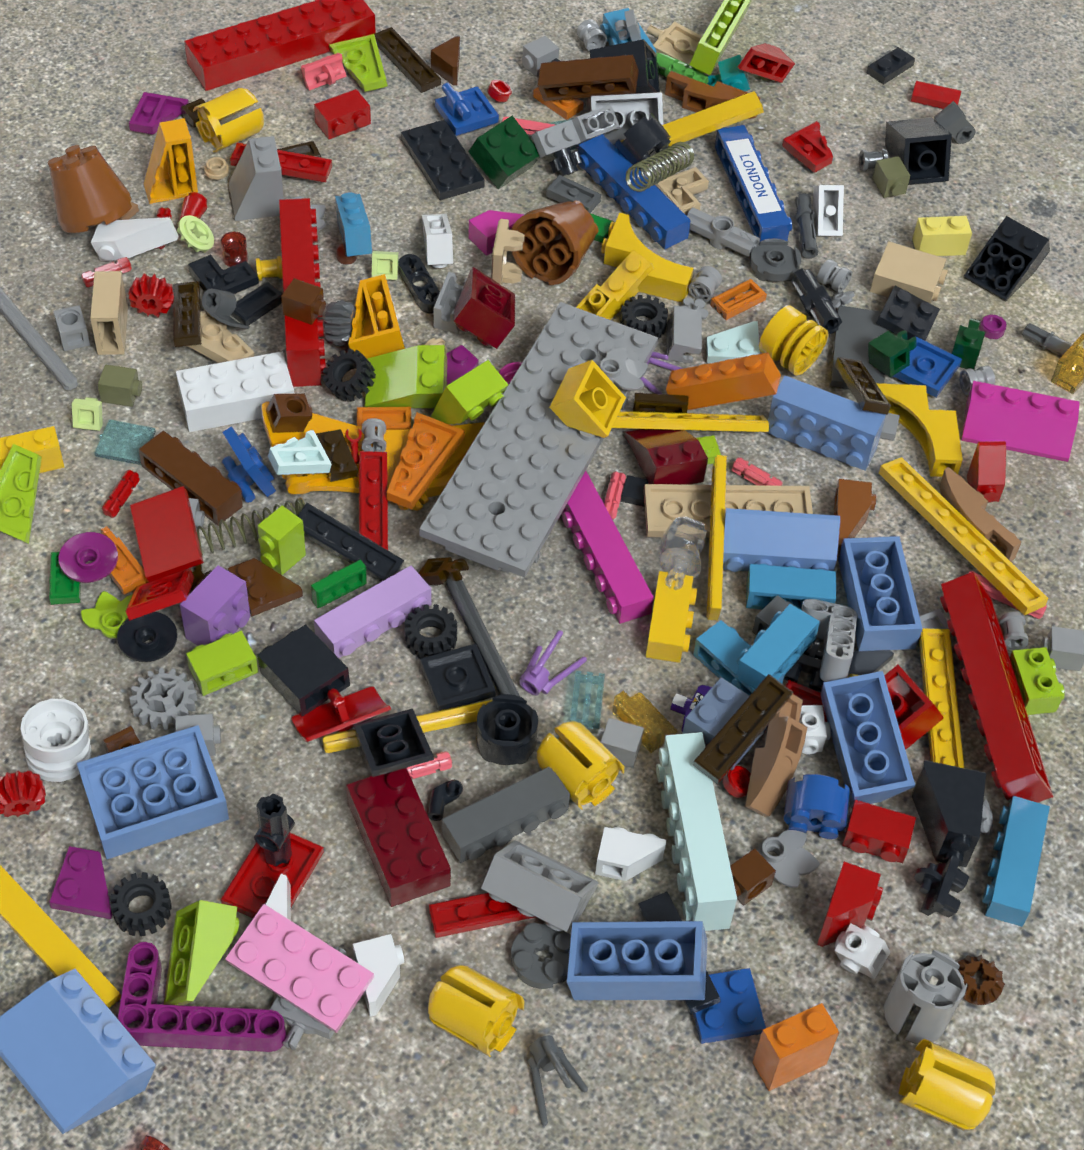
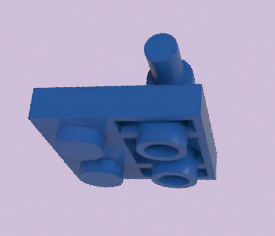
M449 83L442 85V90L446 96L435 99V107L456 136L499 123V114L478 86L458 92L454 91Z
M232 426L223 431L222 433L241 464L237 466L231 456L225 457L222 463L228 472V479L236 482L241 488V495L244 500L249 503L255 499V495L250 488V485L256 483L267 497L276 492L271 483L275 479L268 467L263 464L261 455L254 446L252 447L245 434L241 433L238 435Z

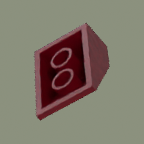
M472 267L455 307L453 321L462 331H469L477 336V339L486 346L491 345L498 349L515 326V294Z
M639 429L625 432V437L649 484L691 485L704 482L708 457L699 440L686 430Z

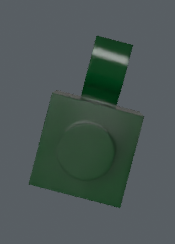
M970 318L968 327L962 325L959 327L951 354L962 359L960 368L975 369L985 336L984 331L978 330L980 320Z
M905 330L899 332L897 336L886 331L868 343L869 363L888 377L894 376L910 366V351L917 346L916 337L907 340V331Z

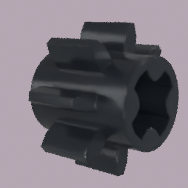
M570 147L553 153L554 160L549 162L553 173L559 172L561 176H566L578 171L576 165L581 163L578 151L571 152Z

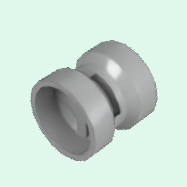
M588 19L578 26L577 35L584 42L588 51L605 46L607 37L596 21Z
M828 259L821 267L817 281L824 285H831L832 289L839 293L849 284L852 271L846 267L841 268L837 262Z
M711 266L702 267L697 273L696 278L689 285L690 294L696 300L709 301L714 295L715 290L722 283V276L718 270Z
M989 365L980 366L977 370L969 368L960 372V386L963 393L967 396L973 381L995 385V375Z

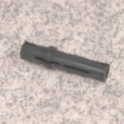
M802 193L795 198L797 206L795 218L799 224L802 255L807 259H812L815 255H818L814 227L816 217L811 206V196Z

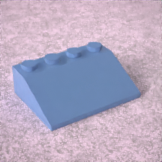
M199 725L77 763L106 859L229 820L226 799Z
M76 969L47 981L0 1016V1057L62 1134L145 1091L156 1067L152 1059Z

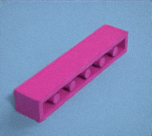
M585 471L562 511L564 525L566 528L571 529L576 548L582 550L585 565L589 571H593L597 589L599 592L604 593L607 608L610 614H615L619 624L650 615L654 597L587 471Z

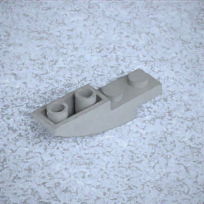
M609 105L543 129L531 136L540 158L550 154L553 155V153L562 149L579 145L601 134L604 135L620 128L612 106Z

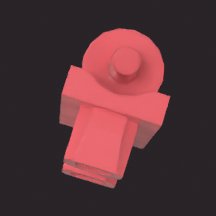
M336 53L302 65L301 71L306 89L310 91L326 84L332 85L336 83V80L347 77L342 63V54Z

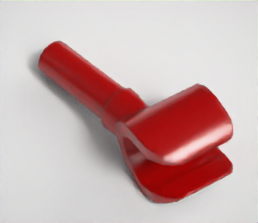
M347 429L344 438L347 444L350 445L355 464L358 465V443L361 440L362 432L360 429H357L358 438L351 439Z

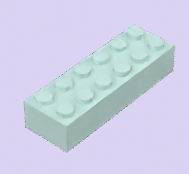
M703 733L666 735L664 748H659L660 764L656 765L658 782H663L664 791L661 792L663 809H668L669 818L666 820L668 836H673L675 845H672L673 863L679 864L680 873H677L679 892H684L686 900L682 904L684 920L703 921L705 931L729 929L737 896L713 781L693 766L694 760L705 749Z

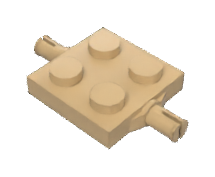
M675 21L669 28L664 30L650 24L646 32L658 39L653 44L656 53L668 55L689 65L702 38L701 35Z

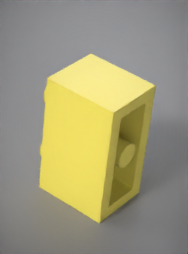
M967 216L921 217L917 219L912 240L916 250L932 255H966L972 231Z

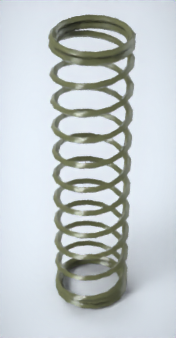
M677 142L632 165L626 172L628 186L634 191L642 192L680 170L689 167L694 160L693 149L686 142ZM679 146H682V147L686 148V150L689 152V155H690V160H689V162H688V157H687L686 152H685L681 147H679ZM675 148L680 149V150L684 153L685 158H686L685 165H684V159H683L682 154H681L678 150H676ZM673 151L677 152L680 155L682 160L681 165L677 155L673 153ZM672 155L675 156V158H676V160H677V163L674 161ZM664 159L667 161V164L669 165V169L666 167V164L664 163ZM660 161L663 164L665 171L662 169ZM656 164L659 166L661 173L658 172ZM636 167H637V171H636L637 178H638L639 182H640L641 184H643L645 187L640 186V185L636 182V180H635L634 172H635ZM652 167L655 169L656 175L653 173ZM639 168H641V175L643 179L647 182V184L641 181L639 177ZM643 170L646 172L648 180L645 178ZM631 171L634 183L641 189L635 188L630 181Z
M301 497L296 499L295 509L289 501H286L284 504L285 508L289 504L296 516L305 506ZM278 504L274 505L273 512L276 511V507H280ZM264 507L262 512L263 520H265V510H267L269 515L272 514L267 507ZM253 510L251 523L249 517L242 513L241 526L237 519L232 516L230 518V529L226 522L221 519L219 521V533L214 524L210 522L208 524V536L199 525L197 527V536L202 556L199 529L203 532L211 553H214L210 526L213 527L222 550H225L221 523L224 524L233 547H236L232 520L236 522L243 541L247 544L243 517L245 516L254 538L258 541L254 513L262 522L260 514Z

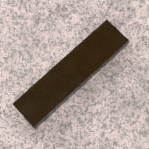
M392 27L374 33L378 48L421 93L441 85V78Z
M199 282L173 284L174 346L201 345Z
M837 357L835 367L861 409L888 415L891 405L862 361Z
M768 674L694 760L693 766L718 784L792 697L793 692Z

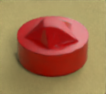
M492 80L487 88L490 97L498 102H507L512 94L510 86L501 80Z
M735 766L733 770L730 769L723 777V785L726 791L736 798L745 797L748 792L751 773L742 766Z

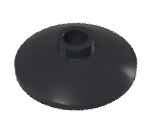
M152 612L130 621L127 618L120 626L117 634L118 645L122 653L128 658L139 662H152L165 657L173 650L178 638L174 622L160 612Z

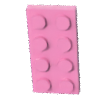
M265 904L260 908L225 958L227 963L335 1033L339 1031L375 977L374 973Z

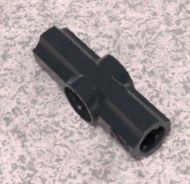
M801 268L794 272L791 282L798 292L808 315L814 318L818 326L820 325L827 329L828 333L831 334L837 331L842 320L833 307L832 300L825 287L819 285L810 269L805 270Z
M276 794L261 797L256 805L259 829L254 836V840L262 847L266 863L276 867L279 864L288 863L292 856L290 832L295 822L287 814L283 797Z

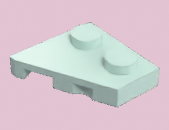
M758 321L707 337V363L760 354Z

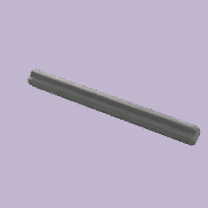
M447 579L446 586L474 643L478 646L485 666L499 694L520 696L463 580L452 581Z

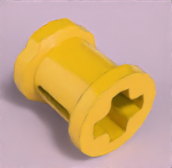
M281 256L269 260L255 259L259 281L270 277L283 279Z

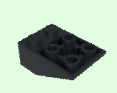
M1006 216L963 277L1002 300L1007 301L1036 272L1050 252L1049 239Z

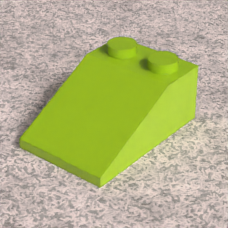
M417 345L367 358L375 369L373 372L376 374V377L372 379L374 382L373 387L367 386L370 391L366 394L365 407L435 408L447 386V355L445 345Z
M487 360L446 386L431 418L447 424H461L468 418L472 421L479 417L488 405H491V407L497 405L498 401L504 397L503 393L507 389L508 383L491 362Z
M199 900L176 911L163 1005L183 1006L194 1001L233 941V937L238 932L239 919L236 917L237 907Z

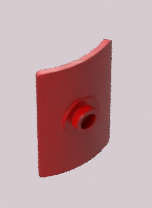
M373 686L345 697L338 690L331 689L327 694L331 702L318 706L303 717L297 714L291 719L300 737L305 742H309L335 731H347L355 723L389 711L391 707L381 699Z

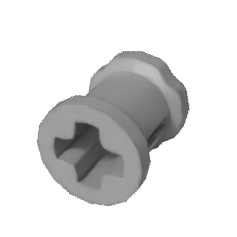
M377 418L364 421L362 424V432L364 434L362 449L364 451L384 452L386 450V441L384 440L386 432L385 422Z
M1006 613L999 619L1008 650H1020L1028 645V636L1024 632L1026 619L1022 613Z

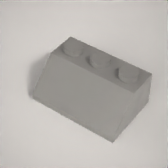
M662 93L603 95L587 98L588 113L609 105L612 106L620 128L604 134L612 144H615L618 139L620 141L626 139L624 133L642 118L646 117L649 119L651 113L664 125Z
M515 840L494 855L481 889L489 892V896L496 901L508 902L518 907L517 910L526 916H536L546 921V925L551 929L567 932L572 928V922L579 920L599 882Z

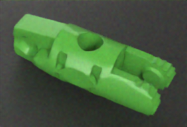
M656 53L658 73L666 78L673 71L705 84L709 82L707 75L697 71L689 64L668 55Z

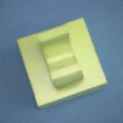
M373 251L372 277L385 274L386 279L397 280L399 252Z
M86 397L85 400L74 399L72 402L73 428L100 431L103 426L102 402L98 401L97 398Z

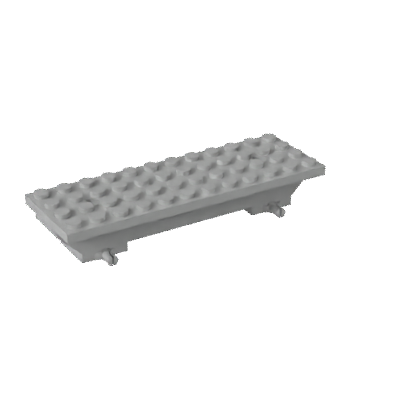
M560 302L503 393L504 397L498 401L421 525L419 536L444 545L445 550L506 573L512 572L525 578L533 562H538L541 548L604 439L566 426L549 408L568 368L593 360L598 365L606 358L610 350L622 347L626 349L628 359L647 363L657 346L658 337ZM615 384L626 397L622 405V409H625L628 402L627 397L631 391L624 390Z

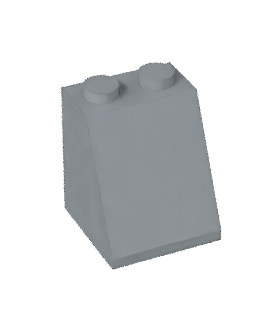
M274 136L249 139L229 181V190L235 221L280 216L279 200L284 199L281 166Z

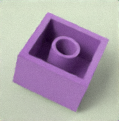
M218 565L188 595L186 601L180 604L186 639L197 646L207 645L219 640L225 634H234L239 627H244L250 618L246 581Z

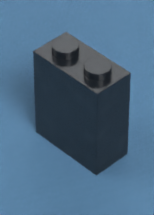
M306 624L297 630L291 631L286 637L273 645L267 646L262 652L257 654L260 673L301 717L328 701L327 694L329 690L336 689L340 693L350 686L348 667Z

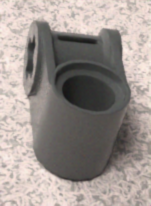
M954 101L934 116L936 121L948 130L959 144L967 143L975 136V128L969 123L966 115Z

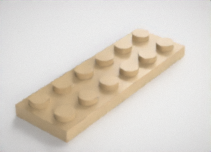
M644 485L647 537L709 538L711 485ZM726 485L725 511L726 508L813 514L810 486Z

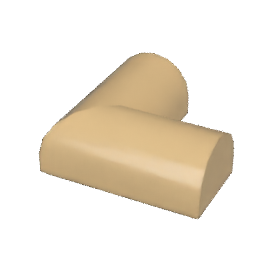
M697 167L670 176L655 184V186L687 216L692 207L700 210L701 203L694 195L706 191L709 181Z

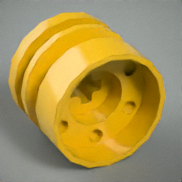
M788 305L779 310L764 329L759 341V351L762 353L768 352L774 361L780 360L781 366L786 369L789 368L791 373L798 376L809 369L821 354L827 342L828 330L820 325L818 326V323L812 319L807 321L806 315Z

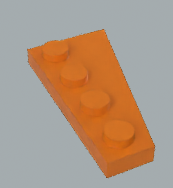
M416 412L414 425L409 431L408 441L402 450L399 465L396 466L387 490V500L412 510L465 439V430Z

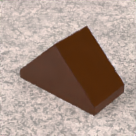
M455 36L431 50L432 70L451 85L457 86L460 36Z

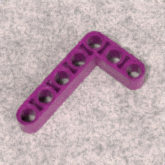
M140 942L130 949L118 1020L140 1046L260 1052L277 1051L283 1046V1041L286 1039L285 1024L282 1015L277 1011L157 1004L162 974V964L158 950L155 945L149 942ZM143 960H152V962L146 966L138 965ZM139 990L148 991L141 997L133 996ZM134 1021L143 1022L137 1028H128V1026ZM170 1022L177 1024L174 1028L170 1030L161 1029L165 1024ZM201 1024L210 1025L206 1031L199 1032L195 1030ZM234 1026L244 1027L239 1033L229 1032ZM268 1027L278 1029L276 1033L271 1035L262 1033Z

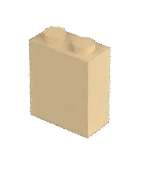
M888 241L874 274L870 292L889 297L896 285L926 302L931 303L932 300L937 302L942 288L938 285H944L948 270L944 269L947 259Z
M122 271L95 272L90 319L97 354H125L128 305Z

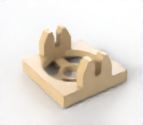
M500 219L498 221L492 253L491 279L500 285L503 283L513 284L521 282V274L523 273L518 264L507 262L508 251L514 252L523 249L525 235L515 230H509V220Z

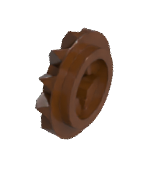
M981 954L978 957L967 955L963 960L957 962L960 965L958 971L963 977L964 985L967 984L963 997L965 1001L975 1005H987L1000 997L1005 983L1002 978L1003 971L998 970L994 961L983 959ZM978 970L981 973L982 979L987 980L983 981L979 989H977L976 979L972 978Z

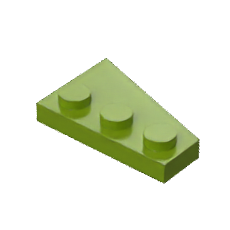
M374 34L329 44L332 54H342L343 67L365 92L388 87Z
M13 444L0 470V532L29 544L42 457Z

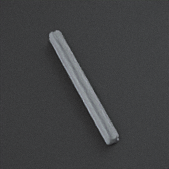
M0 288V312L65 390L71 391L73 388H77V378Z

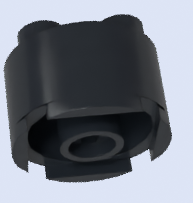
M651 113L649 119L646 117L642 118L624 133L626 137L624 141L621 142L618 139L614 145L634 165L668 148L671 136L654 114Z
M512 694L495 696L491 702L486 705L484 703L477 715L476 741L481 756L485 761L499 765H520L526 763L537 744V712L520 696Z

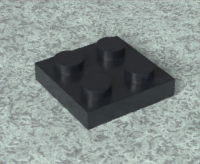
M895 285L876 324L895 334L904 330L907 331V340L912 337H918L926 341L940 309Z
M476 643L420 659V667L438 711L465 706L496 696L495 687Z

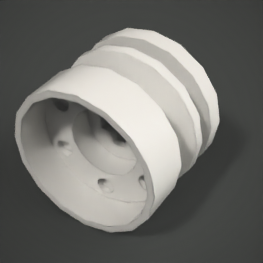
M49 699L31 707L22 718L20 729L25 759L29 770L33 774H39L41 779L51 782H62L78 776L80 773L77 763L91 759L92 752L88 720L84 710L76 703L66 699Z

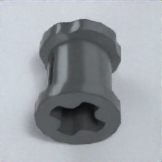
M866 149L861 150L859 154L860 170L874 169L876 160L888 158L887 150L881 149L875 152H867Z

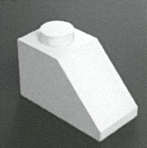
M844 185L814 186L813 211L816 217L817 236H843Z
M391 934L353 944L355 962L374 973L375 976L364 992L370 1017L377 1015L400 978V965L405 964L400 944L394 945Z

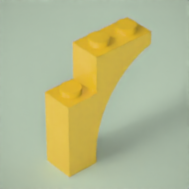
M619 212L616 222L612 221L610 224L609 238H604L601 253L605 254L604 264L618 267L634 250L651 262L654 267L638 285L639 292L682 303L689 293L688 288L692 282L694 268L671 262L649 250L635 235L630 224L629 215Z
M876 383L891 405L889 413L900 415L898 422L908 429L920 443L928 461L930 477H942L947 467L958 474L963 459L956 411L929 410L926 385Z

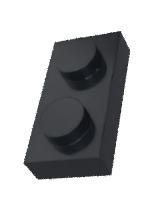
M897 47L868 65L866 73L884 85L914 66L915 58Z

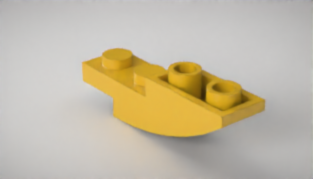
M632 250L600 287L596 284L576 308L611 320L621 311L622 305L624 306L626 300L630 301V297H635L638 294V285L654 268L652 263Z

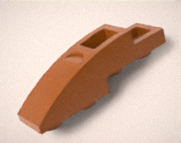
M673 71L667 75L665 95L683 101L682 108L693 112H699L748 94V92L718 81L713 87Z

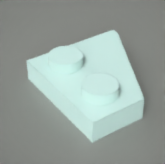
M314 430L307 431L305 438L300 440L294 437L287 440L284 444L271 447L268 458L277 475L329 473L332 465Z

